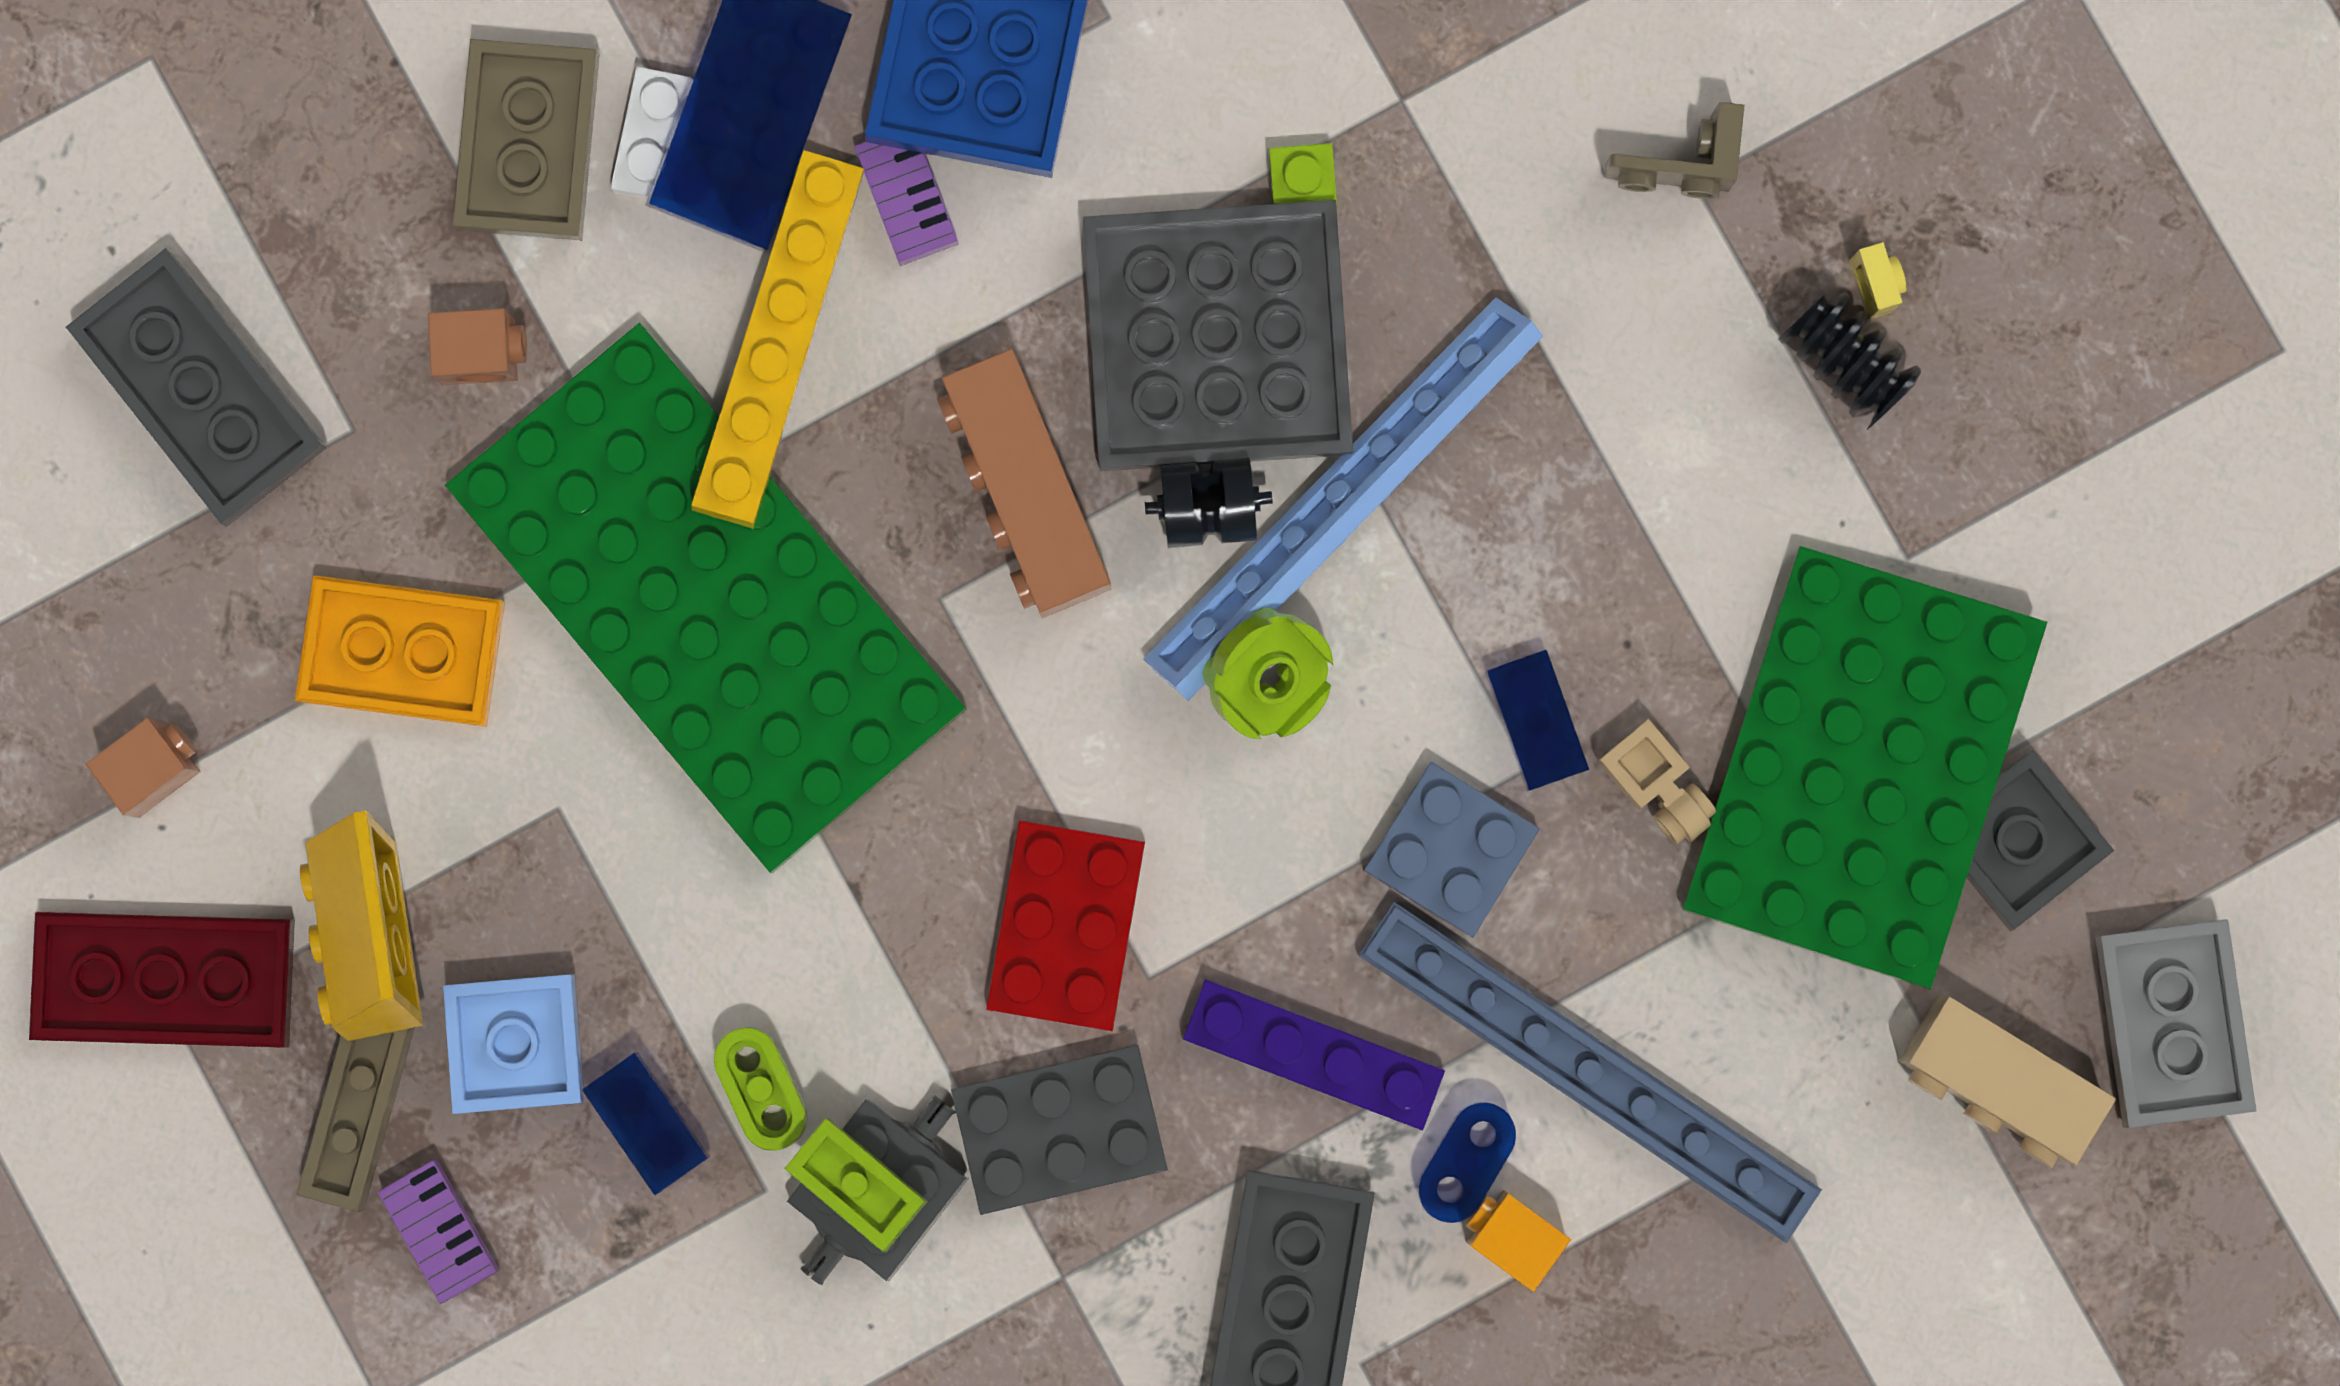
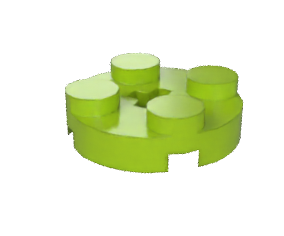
M1262 608L1254 612L1249 619L1236 626L1223 639L1214 656L1204 666L1203 680L1209 687L1210 699L1216 712L1237 732L1252 739H1262L1259 735L1268 736L1274 733L1282 738L1303 729L1324 707L1332 686L1326 681L1329 671L1328 662L1333 665L1332 651L1325 638L1301 618L1292 614L1279 613L1273 608ZM1281 663L1276 670L1277 675L1280 677L1278 683L1273 687L1267 683L1260 685L1263 672L1269 666Z

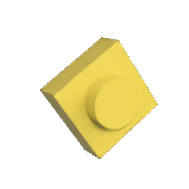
M1884 242L1859 249L1849 260L1864 310L1868 314L1867 319L1870 320L1890 314L1903 303L1900 294L1905 293L1907 289L1902 266L1896 256L1888 258Z

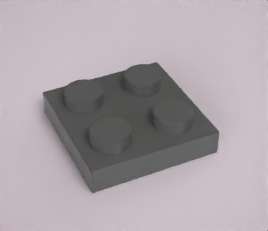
M2030 751L1998 777L1967 879L2008 930L2013 931L2110 855L2114 849L2037 755Z

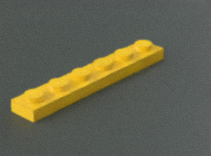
M806 150L802 152L693 498L692 511L754 528L864 175V168Z

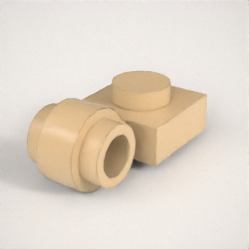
M1649 719L1598 761L1599 765L1638 811L1655 797L1660 801L1658 802L1660 810L1652 817L1661 831L1675 845L1680 844L1684 839L1692 842L1711 826L1709 818L1716 813L1715 807L1693 783L1685 789L1675 785L1674 781L1690 767Z

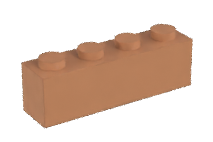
M1013 348L942 377L948 394L937 398L938 404L951 434L963 429L972 452L962 456L961 459L975 492L988 488L997 511L987 514L985 517L999 550L1012 546L1021 567L1020 570L1010 573V577L1023 608L1026 609L1036 605L1041 618H1045L1112 590L1110 580Z

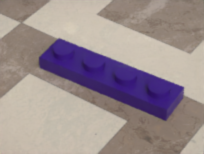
M1206 979L1183 1037L1185 1041L1422 1131L1445 1073L1443 1069Z

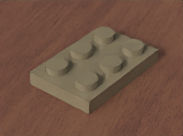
M470 39L452 224L457 231L582 241L600 57L596 49Z

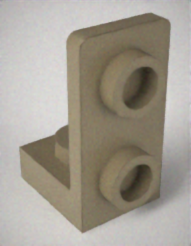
M1719 102L1711 115V120L1701 119L1696 156L1707 158L1706 164L1611 154L1605 164L1604 178L1618 180V187L1628 191L1652 192L1656 190V184L1679 186L1681 187V194L1691 198H1718L1719 191L1729 192L1737 180L1745 105Z

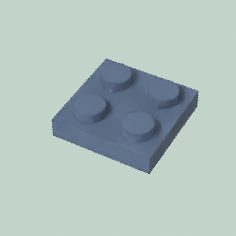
M1430 762L1363 871L1469 937L1474 938L1540 828L1433 762Z

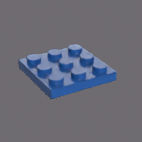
M893 0L865 131L866 142L1052 178L1089 0Z

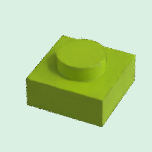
M1332 143L1269 148L1273 204L1336 200L1337 206Z

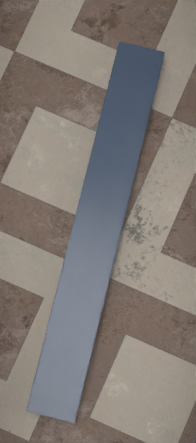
M1395 902L1392 903L1358 954L1362 959L1783 1242L1787 1243L1822 1191L1821 1188Z

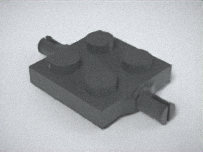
M934 1095L932 1101L914 1124L911 1125L894 1120L873 1102L865 1099L843 1130L928 1202L889 1250L882 1252L800 1183L787 1202L812 1221L820 1236L824 1238L809 1260L800 1268L802 1272L807 1276L813 1275L811 1279L819 1285H823L825 1279L845 1255L862 1261L885 1281H890L969 1179L948 1163L941 1155L936 1144L932 1142L950 1117L956 1113L952 1107L946 1105L943 1100Z

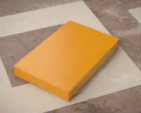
M313 575L294 701L487 727L505 602L497 599Z

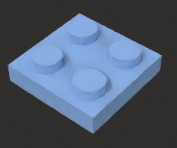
M575 974L443 985L452 1114L584 1102Z

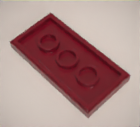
M35 912L29 1040L287 1048L290 1042L295 920Z

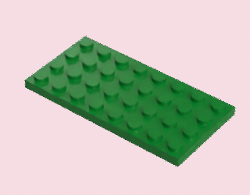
M639 322L444 486L764 867L773 874L967 709L771 477H769L753 529L692 511L691 505L719 416Z

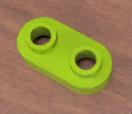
M752 1027L735 1029L726 1034L716 1047L714 1067L745 1136L755 1146L769 1151L781 1150L793 1145L805 1131L807 1110L775 1040L765 1031ZM745 1047L754 1048L760 1056L759 1066L752 1072L742 1070L737 1062L739 1052ZM771 1105L780 1106L786 1112L787 1121L780 1130L769 1128L764 1121L765 1111Z

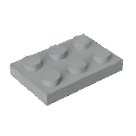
M2228 919L2095 936L2123 1127L2134 1128L2256 1112Z

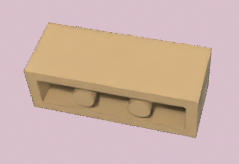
M1937 996L1898 1061L1913 1070L1908 1079L1909 1082L1939 1100L1943 1099L1946 1092L1951 1093L1968 1104L1963 1113L1967 1118L1995 1134L1999 1132L2002 1125L2024 1138L2019 1146L2021 1151L2050 1168H2053L2057 1160L2073 1165L2078 1164L2116 1101L2115 1097L1950 996Z

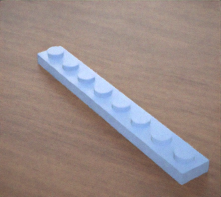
M1495 297L1353 443V453L1341 455L1143 660L1163 680L1189 701L1205 684L1203 680L1204 666L1214 656L1218 646L1228 633L1240 623L1249 619L1259 609L1273 608L1277 610L1302 586L1309 576L1345 542L1347 537L1388 498L1391 492L1543 337L1535 324Z

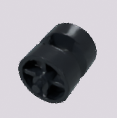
M1250 458L1214 461L1209 471H1202L1196 463L1160 466L1163 494L1157 495V501L1144 502L1145 514H1158L1159 520H1165L1168 548L1200 546L1204 544L1208 535H1215L1222 544L1257 540L1255 512L1261 511L1260 505L1273 504L1272 491L1259 492V487L1253 486Z

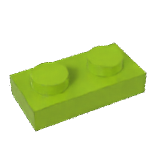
M829 1118L823 1120L784 1168L882 1252L889 1250L928 1202Z

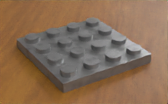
M1336 200L1083 217L1099 471L1160 468L1163 465L1185 463L1206 465L1213 464L1214 461L1250 458L1251 462L1341 456L1353 453Z

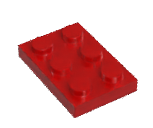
M1019 820L986 1010L1113 1032L1145 842Z

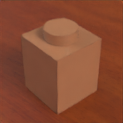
M148 717L85 764L122 815L138 818L201 772L190 758L197 751L185 732L174 722L166 726L163 721Z

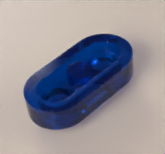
M1475 1102L1462 1108L1454 1117L1418 1180L1417 1193L1419 1201L1425 1211L1433 1218L1446 1223L1460 1222L1473 1215L1480 1206L1512 1152L1516 1141L1514 1122L1504 1109L1489 1102ZM1478 1122H1488L1494 1130L1492 1141L1485 1146L1475 1145L1470 1137L1472 1127ZM1446 1177H1454L1461 1184V1193L1453 1201L1442 1200L1437 1192L1439 1182Z

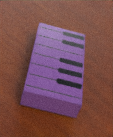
M868 142L854 146L900 266L959 245L925 153Z
M437 1159L430 1161L377 1192L440 1304L500 1271Z

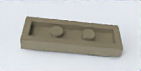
M415 1027L347 1041L340 1036L296 1195L355 1212L365 1210Z

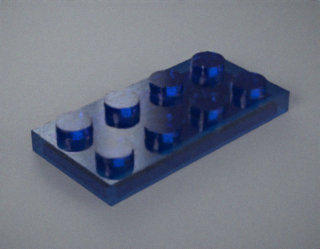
M719 0L645 206L759 251H766L852 14L819 0Z

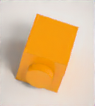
M1504 1190L1496 1200L1487 1194L1465 1224L1467 1228L1473 1231L1466 1243L1532 1292L1536 1290L1571 1241L1569 1237Z

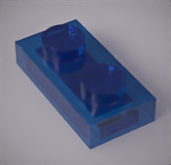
M1547 649L1486 670L1485 674L1527 792L1589 770Z
M638 1052L633 1053L582 1089L654 1195L661 1193L710 1158V1155Z

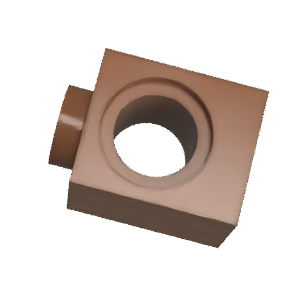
M505 308L428 313L431 377L441 385L518 381L517 363H526L527 360L526 334L524 326L515 325V318Z

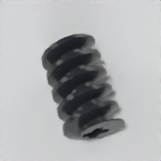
M1844 292L1827 300L1824 294L1778 340L1785 344L1801 337L1803 342L1795 358L1799 362H1803L1819 355L1821 360L1813 376L1818 381L1836 373L1839 378L1831 395L1837 399L1855 392L1857 396L1849 413L1852 417L1872 410L1875 414L1867 428L1868 430L1915 386L1921 374V369L1916 365L1898 373L1896 368L1904 351L1897 347L1880 354L1878 350L1886 333L1879 329L1862 336L1860 332L1868 314L1863 310L1845 318L1842 314L1850 296Z

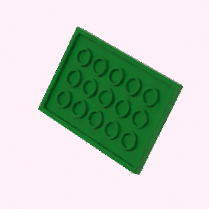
M1800 546L1715 808L1716 813L1712 817L1711 826L1708 829L1683 911L1931 990L2048 622Z

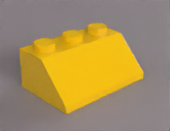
M366 810L354 812L305 842L308 863L300 865V880L303 893L308 902L314 901L317 924L309 926L310 948L315 962H323L326 986L319 987L317 991L320 1014L324 1024H332V1028L347 1041L424 1026L396 842Z

